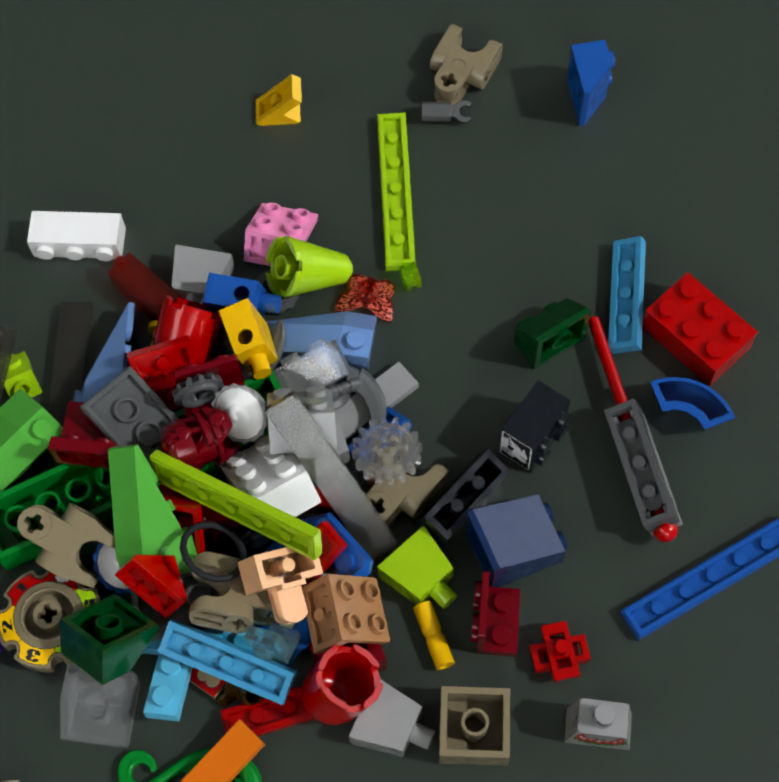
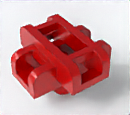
M567 621L542 625L540 631L543 643L529 645L535 673L539 674L550 671L554 683L570 678H580L578 665L586 664L591 660L585 634L570 636ZM562 634L561 637L550 639V636ZM577 645H580L582 655H580ZM544 652H546L548 662H546Z

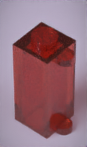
M130 252L125 257L118 256L113 262L114 266L108 271L113 287L129 301L135 303V306L152 321L159 319L165 295L171 296L175 303L178 297H180L179 294Z

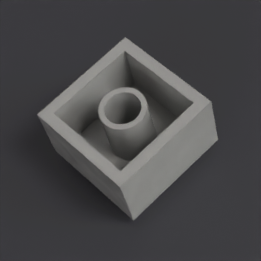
M311 386L305 391H293L292 389L282 388L275 390L273 393H267V420L271 455L337 449L332 388L326 389L323 386Z

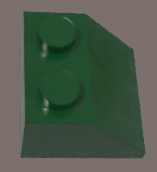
M568 298L559 303L552 302L540 314L533 318L526 317L517 324L514 343L531 366L536 369L585 340L591 312L586 306Z
M114 594L60 619L61 653L100 684L104 685L131 671L158 631V624L117 594Z

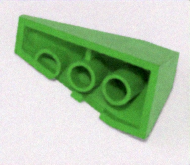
M21 389L0 407V492L7 490L49 450L48 446L51 436L61 437L63 429L40 404Z
M139 445L109 448L108 459L115 550L119 567L121 568L134 555L175 556L180 575L192 572L182 560L179 549L181 536L188 528L180 526L172 512L176 509L170 499L168 501L165 500L157 487L158 478ZM192 535L188 538L187 551L191 560L197 555Z

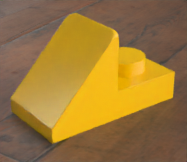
M293 74L289 75L255 100L257 125L269 126L300 123V103H302L300 77Z

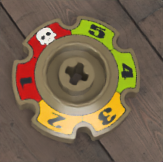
M34 570L26 572L17 578L3 595L9 603L5 609L0 610V642L7 651L17 649L14 659L30 670L51 673L55 671L56 665L60 662H65L71 668L76 664L61 653L60 619L101 601V595L95 586L93 588H85L83 584L60 578L48 570L43 575H37ZM51 614H55V615L52 617V622H51V623H47V621L50 620V615H51Z

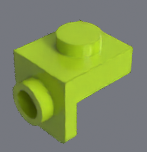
M25 351L19 354H11L0 361V378L10 398L19 389L23 390L31 398L42 393Z

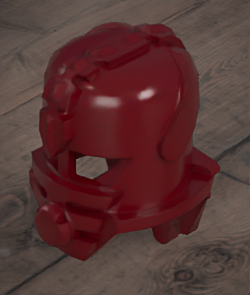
M208 407L199 409V412L194 413L190 417L173 421L163 428L160 436L163 453L196 469L209 462H212L215 467H219V465L224 464L230 457L239 452L240 447L238 442L233 443L227 437L233 426L228 413L220 409Z

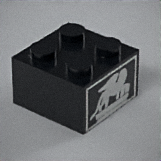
M537 380L502 428L499 453L532 473L537 465L542 467L551 454L549 448L554 440L560 442L568 430L569 426L566 424L571 417V414L568 412L571 400Z

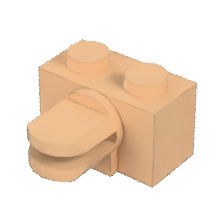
M285 547L256 554L237 562L246 596L267 590L273 615L277 623L291 625L306 617L308 609L301 585L306 584V580L323 574L319 557L315 561Z

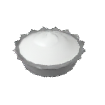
M233 383L230 386H223L221 391L215 393V399L211 402L213 409H220L228 413L233 426L227 437L233 443L240 441L245 445L249 441L256 442L259 436H263L264 429L268 425L267 406L265 400L257 391L246 385Z

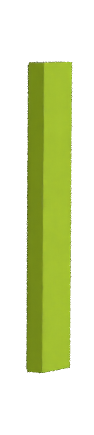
M406 113L377 114L386 271L416 270Z
M157 449L149 456L150 464L158 478V483L316 561L322 554L320 529Z

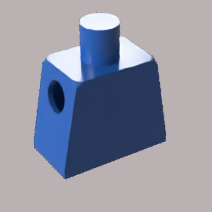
M209 273L203 303L214 314L216 310H221L246 298L250 300L263 319L266 312L279 313L282 302L281 296L269 294L260 282Z

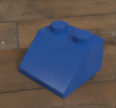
M606 40L571 45L567 83L579 126H584L606 98L608 85H612L611 69L615 68V56L613 51L608 50Z

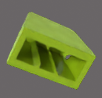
M424 526L377 566L378 577L415 605L428 601L432 597L445 609L457 597V594L446 584L453 577V567Z

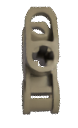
M73 503L68 504L62 515L40 504L25 509L17 520V528L20 534L42 547L35 559L37 564L60 578L72 580L91 588L95 586L98 581L97 575L82 564L79 558V551L81 546L88 541H98L110 548H115L114 532L99 517ZM36 515H40L42 517L40 523L44 527H38L36 530H33L31 528L32 521L29 520V517L33 518Z

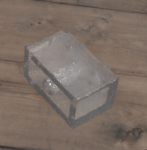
M324 338L306 346L309 352L301 356L295 352L281 359L282 366L273 370L281 387L292 389L293 391H305L311 386L325 387L352 374L337 341L325 342Z

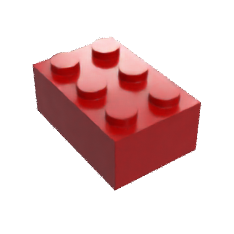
M689 272L648 307L643 318V329L709 387L752 347L758 333L757 330Z

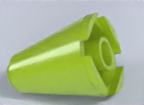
M290 236L275 238L269 246L266 255V263H270L271 272L266 273L269 289L273 294L284 298L344 284L349 280L353 272L352 262L346 254Z

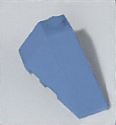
M129 302L81 390H75L74 402H87L128 368L127 353L131 352V345H126V342H130L133 331L135 303Z
M345 311L282 319L285 325L286 343L281 359L297 362L303 356L307 360L313 361L315 365L337 368L338 363H343L360 371L364 368L368 372L377 316ZM278 320L266 321L272 339L276 332Z

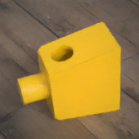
M248 298L219 310L233 351L239 361L249 372H252L255 379L268 377L272 373L270 364L275 363L278 357L267 322Z

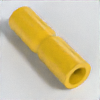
M425 601L413 607V611L422 634L426 638V644L436 670H443L454 665L455 661L446 638L441 632V625L432 602Z

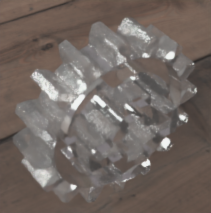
M381 416V424L377 425L372 419L369 420L370 429L366 430L360 427L359 436L361 438H353V447L356 449L352 450V458L357 460L355 462L356 470H364L363 475L366 481L374 476L375 483L378 486L383 479L387 480L389 486H393V479L398 478L402 483L406 482L405 473L414 475L416 473L414 464H421V455L419 453L422 452V442H417L419 440L418 432H410V423L408 422L400 426L398 417H395L392 423H387L385 416ZM390 449V453H384V450Z

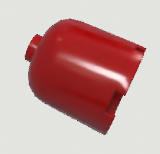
M165 295L152 345L189 335L197 365L206 363L211 355L222 324L219 310H216L213 315L212 312L206 311L207 306L180 297H178L175 303L171 296Z
M338 645L331 647L309 670L302 684V700L306 710L314 719L323 724L336 726L350 722L379 698L383 683H380V675L377 670L380 667L378 661L369 651L359 645H353L352 647L343 645L338 647Z

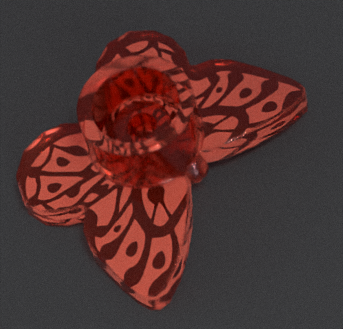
M352 274L347 281L348 290H345L340 295L335 305L336 312L351 311L360 307L369 308L378 318L391 323L393 319V303L390 298L395 294L393 282L386 279L377 281L372 277Z

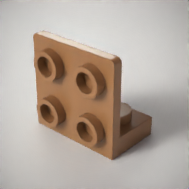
M326 574L302 587L308 609L306 616L314 654H324L335 645L339 647L346 643L385 644L390 641L376 578Z

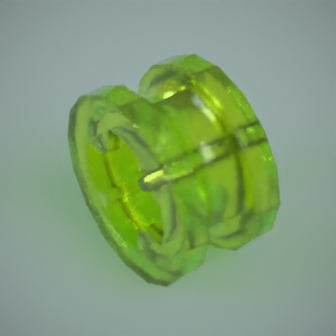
M411 262L408 267H404V265L399 266L401 280L407 292L411 291L413 286L417 288L422 287L421 277L415 262Z

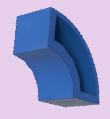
M667 377L651 381L652 388L663 413L672 411L687 413L699 422L704 431L735 419L727 402L716 391L701 382L681 377Z

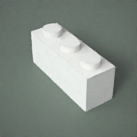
M32 211L27 244L33 256L41 259H52L53 257L71 260L96 258L101 261L122 259L126 227L121 213Z

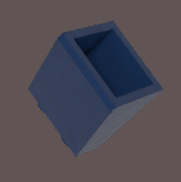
M538 494L467 512L466 535L482 570L490 572V587H502L563 562L565 550L568 549L566 539L561 531L556 532L551 522L554 520L552 510L547 502L542 503Z

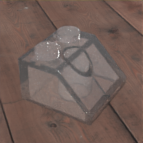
M67 664L60 697V739L128 748L141 681L135 672H128L102 685L79 666Z

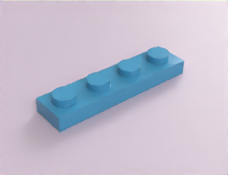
M642 236L613 241L608 345L612 354L642 350L646 241Z
M176 619L169 620L158 649L160 654L280 705L286 703L297 674V670Z

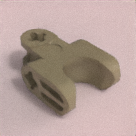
M451 24L436 47L430 61V69L437 71L434 78L436 87L434 92L435 102H451V105H456L463 99L470 85L483 90L502 58L503 44L490 40L480 51H466L461 47L463 28Z
M397 435L371 464L363 477V481L372 488L361 500V521L363 526L371 532L379 533L385 531L402 511L413 519L418 517L448 480L449 470L440 464L432 466L426 474L414 477L404 473L400 465L408 455L409 440L402 435Z
M202 552L192 559L195 566L213 575H226L233 572L238 566L237 562L240 561V558L213 552ZM192 572L194 579L212 586L218 592L219 597L204 595L197 598L189 607L191 623L231 633H245L250 631L254 624L272 626L277 623L273 615L267 590L246 596L241 574L228 582H211L200 578Z

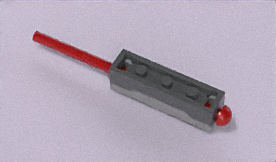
M598 316L590 317L588 325L616 406L605 409L604 412L643 527L658 541L670 542L675 539L678 534V526L683 525L645 414L635 399L627 400Z

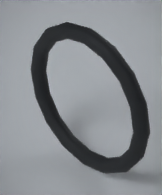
M213 521L198 522L188 527L181 536L179 549L182 560L190 571L200 578L211 582H228L240 575L238 566L233 572L226 575L206 573L195 566L187 551L188 538L193 532L212 528L222 531L231 537L238 546L240 561L247 558V552L243 541L236 532L226 525Z

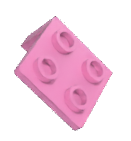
M262 203L245 229L243 261L270 266V263H266V255L273 240L277 237L290 236L307 241L318 221V214L311 213L302 208L291 209L281 207L277 203Z

